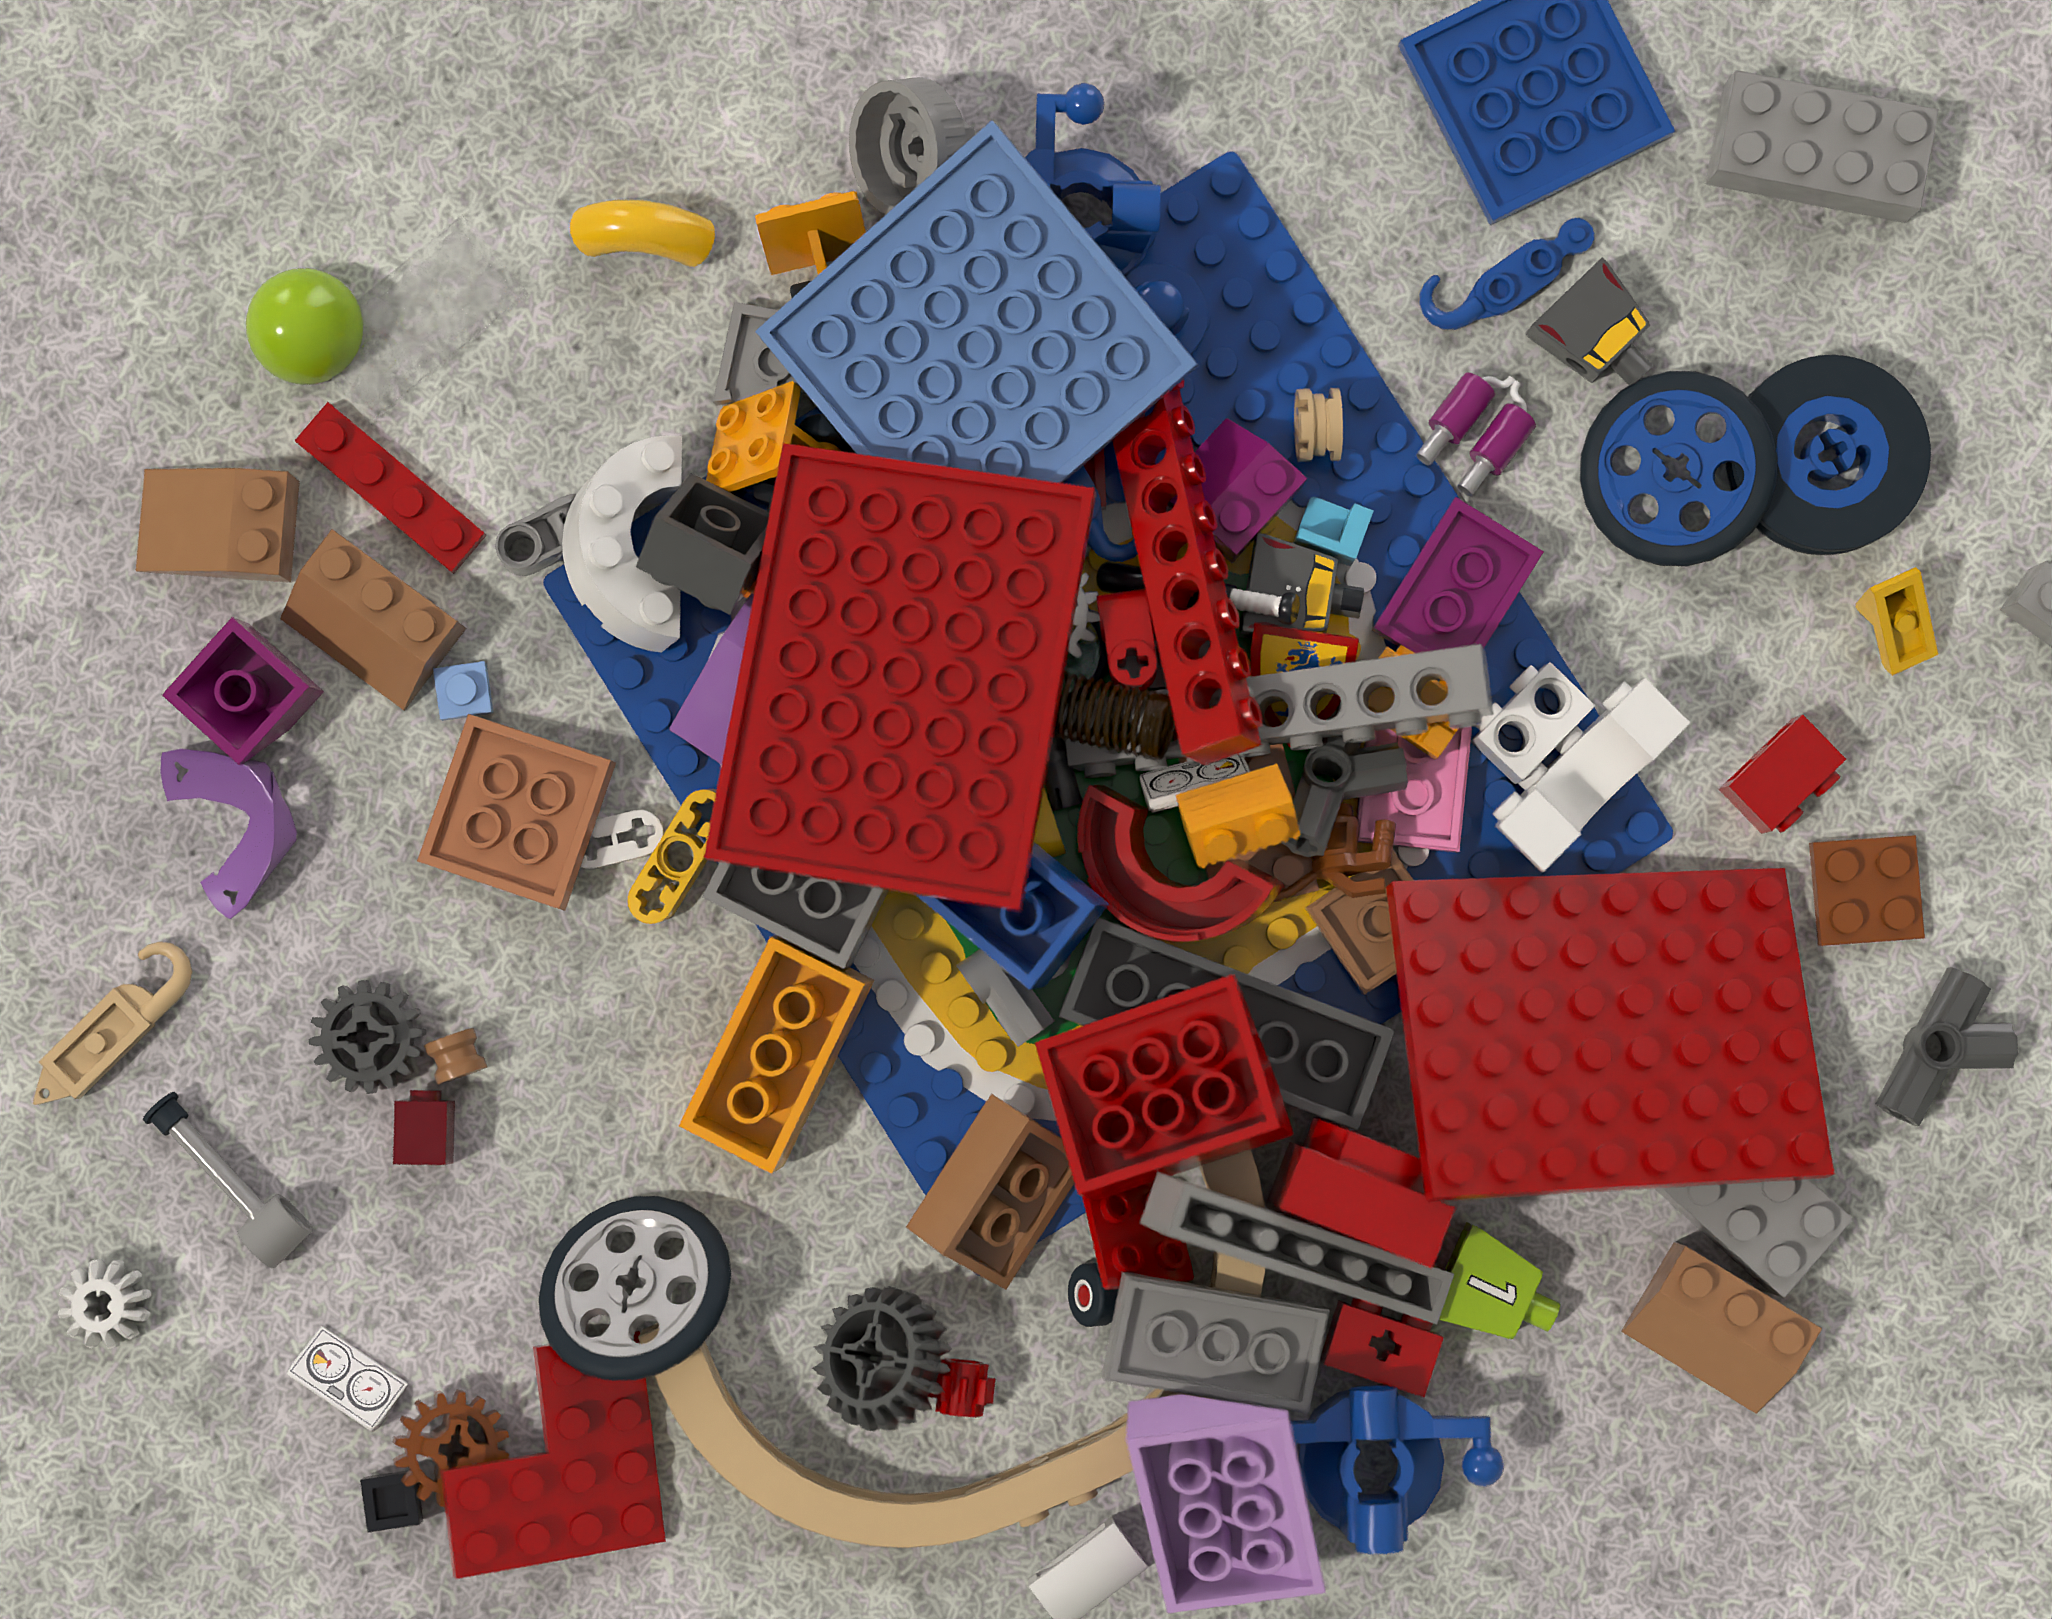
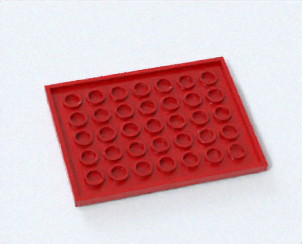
M783 443L704 858L708 861L1022 912L1094 510L1095 489Z
M1785 868L1392 881L1386 886L1426 1202L1825 1179L1835 1175Z

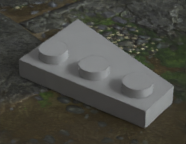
M734 302L713 403L716 406L737 402L790 381L798 384L755 332L778 310ZM801 387V393H800V395H801V394H806V392L802 389V387Z

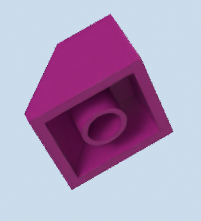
M1226 418L1194 453L1199 456L1203 463L1206 481L1201 483L1205 500L1211 505L1217 520V529L1212 531L1216 549L1229 562L1233 563L1254 541L1257 533H1261L1302 489L1307 478L1268 442ZM1177 495L1168 502L1167 505L1170 508H1173L1176 504Z
M231 617L165 690L162 696L238 765H243L288 732L324 691L249 623Z

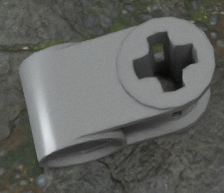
M569 494L546 504L537 512L507 525L500 531L496 538L495 549L500 561L509 572L518 576H528L559 561H564L562 548L563 520L566 519L576 494ZM526 538L534 542V552L527 560L518 562L508 557L509 547L517 539Z

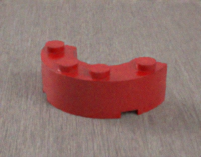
M1089 785L1080 809L1077 837L1078 849L1082 853L1084 866L1089 876L1087 880L1092 890L1109 903L1107 909L1110 913L1130 928L1157 939L1179 942L1198 941L1224 935L1245 926L1260 916L1273 903L1286 884L1241 859L1227 860L1213 878L1200 885L1188 886L1172 881L1154 867L1145 850L1143 828L1148 809L1105 785Z

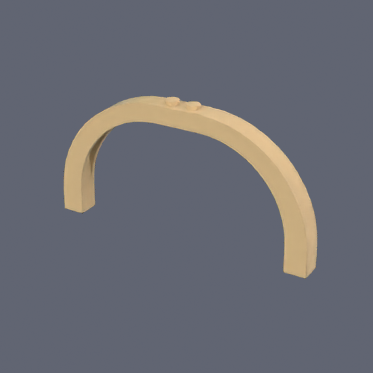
M1251 1149L1199 1166L1207 1189L1265 1208L1258 1169ZM1213 1251L1209 1287L1261 1295L1265 1275L1264 1267ZM659 1323L642 1330L638 1337L641 1344L649 1343L657 1336ZM706 1342L682 1363L658 1375H654L674 1418L694 1447L723 1478L743 1495L772 1514L803 1529L837 1540L868 1546L911 1548L944 1545L972 1539L1019 1522L1021 1527H1027L1047 1518L1050 1515L1049 1508L1066 1501L1069 1506L1085 1503L1098 1495L1096 1488L1133 1471L1126 1441L1127 1412L1111 1424L1083 1438L992 1477L963 1487L915 1494L887 1493L858 1488L830 1479L805 1467L782 1452L762 1435L744 1415L727 1390ZM1154 1389L1144 1398L1150 1399L1183 1394L1214 1399L1161 1389Z

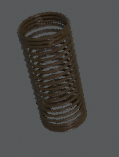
M1065 670V686L1061 695L1059 712L1053 733L1055 739L1061 737L1064 741L1070 739L1073 743L1079 741L1082 745L1088 743L1091 747L1097 745L1100 749L1106 747L1109 751L1115 749L1118 753L1124 751L1127 755L1131 753L1136 757L1142 755L1144 759L1148 760L1150 758V760H1155L1156 762L1164 758L1175 727L1170 697L1167 693L1164 695L1162 692L1158 694L1155 691L1150 694L1148 689L1141 692L1138 687L1132 690L1129 685L1123 689L1120 683L1114 687L1111 681L1105 684L1102 679L1096 682L1091 677L1087 680L1084 674L1078 678L1075 672L1069 676ZM1074 678V688L1069 702L1068 715L1063 724V714L1067 705L1070 684ZM1083 680V690L1079 700L1077 717L1072 726V717L1077 702L1078 690ZM1092 683V692L1087 707L1086 718L1081 728V719L1085 708L1087 692ZM1101 685V693L1097 705L1095 720L1090 730V722L1094 710L1096 694ZM1110 687V695L1105 712L1104 722L1099 732L1100 718L1104 707L1105 696ZM1119 689V697L1115 710L1114 720L1110 732L1108 734L1109 720L1113 709L1114 699ZM1128 691L1127 705L1124 713L1123 723L1117 736L1118 723L1121 715L1123 701ZM1137 694L1136 708L1134 711L1133 721L1127 736L1128 720L1130 717L1133 700ZM1146 696L1143 719L1136 738L1137 722L1143 700ZM1102 737H1103V740H1104V743H1103V744L1100 743V740L1102 739ZM1111 739H1112V742H1113V745H1112V746L1109 745V742L1111 741ZM1120 741H1121V744H1122V747H1121V748L1118 747V744L1120 743ZM1131 742V749L1128 750L1127 746ZM1140 744V751L1137 752L1136 748Z

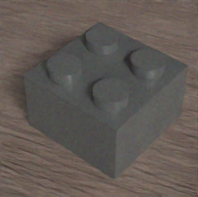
M690 473L655 516L636 568L650 574L654 580L661 584L674 586L698 598L703 605L709 608L720 609L731 614L757 579L770 512Z

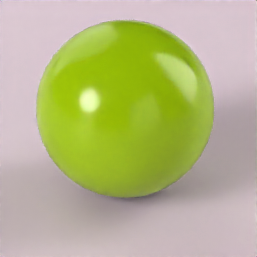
M296 268L276 274L264 282L256 291L246 315V334L256 359L271 374L290 383L311 385L323 383L337 377L353 363L362 345L364 322L362 311L355 296L339 279L320 270Z

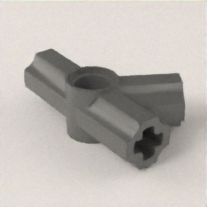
M1342 701L1327 720L1333 719L1339 714ZM1343 735L1322 738L1323 746L1311 749L1305 759L1302 776L1293 800L1300 836L1297 840L1289 838L1286 843H1281L1290 848L1292 853L1308 858L1314 855L1323 856L1343 800L1406 790L1408 785L1407 763L1403 749L1399 747L1398 743L1360 748L1362 742L1344 743ZM1328 775L1335 781L1330 783L1322 782L1315 776Z
M1948 967L1917 1026L1911 1028L1905 1035L1903 1052L1875 1103L1882 1111L1913 1126H1920L1949 1069L2014 1068V1061L2018 1055V1039L2014 1033L2012 1023H1974L1991 991L1985 982L1956 968ZM1932 1033L1941 1042L1940 1055L1935 1060L1928 1056L1925 1048L1926 1040Z

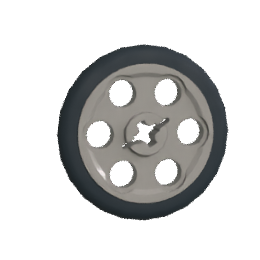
M635 1196L611 1202L589 1213L562 1238L553 1250L543 1272L538 1302L540 1323L549 1345L568 1365L583 1374L603 1380L634 1381L658 1375L682 1363L703 1345L717 1326L726 1306L732 1275L729 1251L719 1230L703 1213L684 1202L660 1196ZM623 1232L635 1234V1242L629 1250L619 1254L610 1251L612 1240L617 1235ZM671 1238H681L684 1240L683 1250L675 1258L669 1260L659 1258V1249L665 1241ZM587 1270L598 1272V1280L590 1290L585 1292L574 1291V1281L578 1275ZM640 1278L644 1283V1287L635 1288L632 1295L629 1296L625 1291L626 1286H634L637 1279ZM685 1282L696 1284V1293L689 1302L680 1305L671 1303V1294L678 1285ZM598 1315L610 1317V1324L606 1332L598 1337L585 1336V1327L589 1320ZM648 1321L659 1323L658 1334L652 1341L645 1344L634 1342L635 1330L641 1324Z

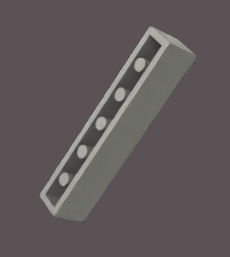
M1160 1172L1156 1175L1140 1222L1167 1236L1434 1324H1438L1454 1276L1453 1273L1433 1266L1431 1269L1361 1240Z

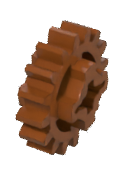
M456 1389L452 1401H447L444 1394L439 1390L434 1392V1405L430 1407L419 1399L414 1402L419 1413L415 1419L407 1416L401 1417L400 1421L408 1429L406 1436L399 1435L393 1437L392 1442L404 1448V1454L395 1457L393 1463L396 1467L409 1468V1471L401 1479L406 1487L412 1486L417 1482L421 1483L416 1495L419 1499L425 1501L432 1492H436L437 1504L440 1507H445L441 1469L509 1458L510 1454L507 1451L498 1448V1442L508 1438L509 1433L505 1429L493 1428V1425L501 1417L498 1411L494 1409L485 1414L481 1413L486 1401L482 1397L476 1396L468 1405L466 1404V1394L463 1390ZM444 1414L441 1425L430 1433L422 1432L430 1421ZM468 1416L475 1419L480 1425L485 1441L475 1440L467 1432ZM452 1435H455V1439L463 1445L462 1452H453L451 1460L447 1462V1457L439 1450L440 1444H448ZM416 1454L432 1459L435 1464L434 1480L423 1473L418 1464Z

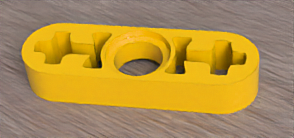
M717 789L697 790L685 799L628 893V907L637 920L646 924H655L671 918L708 860L704 858L707 840L703 844L697 836L683 832L681 829L683 825L687 829L696 827L702 816V813L696 809L698 803L705 804L712 800L715 801ZM711 821L705 822L697 833L698 836L706 837L707 839ZM676 841L687 843L693 851L692 865L685 871L674 869L668 861V850ZM656 869H658L662 875L679 881L680 884L678 887L674 883L666 884L659 896L660 901L665 904L664 908H656L648 912L645 909L648 900L642 894L644 891L656 890L663 881V876L655 874Z

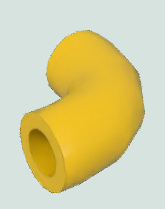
M616 199L593 203L578 208L573 213L570 221V234L574 244L579 251L592 257L615 252H641L662 256L688 267H696L708 257L715 239V228L709 219L673 205L646 200Z

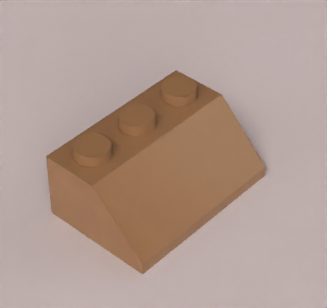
M333 529L330 530L300 570L280 618L404 711L433 674V668L439 666L466 630V627Z
M991 1093L906 1228L945 1257L1006 1290L1074 1185L1062 1138Z
M1673 1242L1621 1332L1757 1414L1797 1373L1822 1328L1689 1247Z

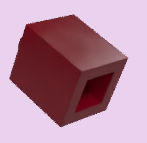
M410 1090V1100L394 1101L393 1165H448L454 1162L455 1101L441 1100L442 1090Z

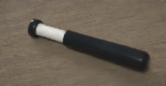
M1107 561L1101 564L1097 571V586L1105 593L1112 594L1145 589L1140 566ZM1224 583L1227 597L1232 600L1236 609L1278 617L1279 621L1283 624L1291 625L1295 623L1300 607V598L1296 593L1285 592L1283 596L1277 597L1276 595L1237 589L1236 585ZM1199 591L1190 597L1188 605L1194 606L1197 603Z

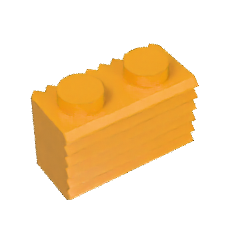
M1278 764L1175 795L1183 826L1197 865L1205 868L1208 863L1215 865L1217 861L1225 862L1231 857L1235 859L1239 853L1246 855L1249 850L1256 852L1259 847L1266 849L1268 845L1276 846L1281 842L1286 843L1289 838L1297 840L1300 836L1291 795L1286 787Z

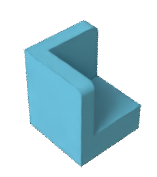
M1311 497L1293 544L1338 559V562L1351 566L1356 560L1374 510L1355 503L1349 510L1320 498Z

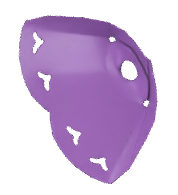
M188 749L162 752L160 774L167 801L201 798L232 805L243 810L250 817L245 834L220 868L218 875L215 876L214 872H212L200 882L214 907L226 918L231 919L248 905L296 842L297 830L290 808L282 798L274 772H271L265 762L250 759L243 765H238L228 755ZM175 762L189 770L183 776L181 782L177 780L179 770L176 768ZM225 890L231 892L238 891L235 905H232L231 897L224 895Z

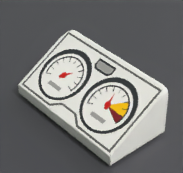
M1239 754L1207 765L1187 764V762L1164 769L1143 773L1140 775V783L1148 812L1155 813L1177 807L1178 804L1175 797L1177 794L1250 772L1244 757H1239Z
M324 1326L319 1328L286 1372L297 1382L373 1432L381 1426L408 1386L407 1382Z

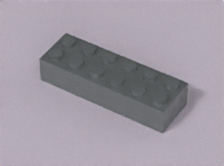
M1098 918L1094 923L1058 1017L1084 1026L1234 974L1279 1085L1283 1102L1346 1127L1359 1130L1395 1030L1104 919Z

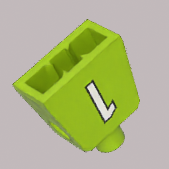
M1466 1222L1445 1268L1446 1271L1453 1273L1454 1276L1439 1320L1508 1339H1514L1522 1321L1548 1332L1557 1318L1560 1303L1536 1292L1543 1272L1481 1228Z

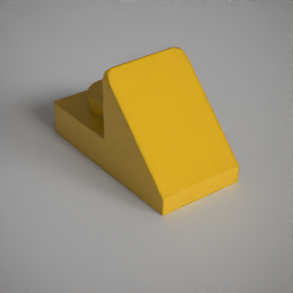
M1916 567L1868 588L1855 604L1856 609L1873 625L1883 667L1892 676L1939 655L1921 571Z

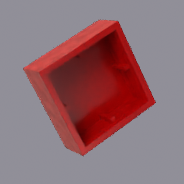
M1314 1117L1303 1146L1289 1142L1267 1199L1282 1210L1431 1269L1455 1210V1207L1440 1201L1426 1202L1420 1158Z

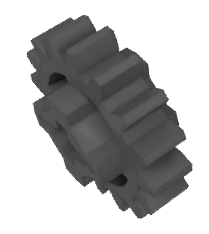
M369 980L358 981L357 993L355 994L348 986L342 985L338 987V995L341 999L339 1002L324 998L321 1001L324 1009L328 1012L326 1017H312L311 1019L312 1024L321 1028V1036L308 1039L309 1045L321 1046L323 1053L314 1060L315 1065H331L332 1069L326 1078L329 1082H336L343 1076L346 1077L345 1091L355 1092L360 1082H363L367 1094L377 1093L378 1080H381L388 1089L398 1086L395 1076L397 1071L406 1076L412 1075L414 1072L412 1066L407 1062L408 1058L421 1057L424 1054L422 1049L414 1046V1038L425 1036L426 1029L414 1028L412 1021L421 1014L420 1009H404L403 1006L409 996L405 992H399L392 998L389 997V983L380 982L375 993H372ZM377 1003L389 1009L396 1017L399 1025H389L379 1016ZM351 1008L352 1018L341 1030H335L341 1016ZM366 1022L369 1030L389 1034L387 1038H378V1041L371 1042L369 1044V1051H367V1046L364 1043L346 1041L347 1036H356L357 1033L365 1031ZM392 1044H400L394 1059L384 1068H381L383 1065L382 1056ZM343 1048L355 1058V1066L358 1070L347 1065L338 1054L337 1049Z

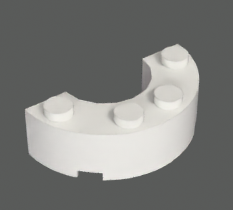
M670 435L656 436L637 441L612 455L585 482L576 494L566 516L562 539L565 570L571 587L581 605L586 604L592 613L603 623L601 627L611 635L635 647L661 653L680 638V589L661 584L654 580L650 574L636 568L638 557L633 550L630 529L636 509L643 505L665 502L681 486L682 436Z
M1646 678L1642 679L1632 688L1625 681L1621 683L1602 702L1607 710L1584 731L1576 725L1555 747L1560 755L1548 767L1540 762L1523 781L1518 783L1524 789V792L1520 796L1516 792L1512 793L1492 813L1498 819L1495 827L1541 872H1544L1578 838L1580 831L1586 823L1625 783L1652 762L1690 724Z

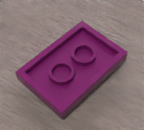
M1455 497L1372 628V631L1398 647L1402 645L1414 653L1479 644L1484 649L1544 551Z

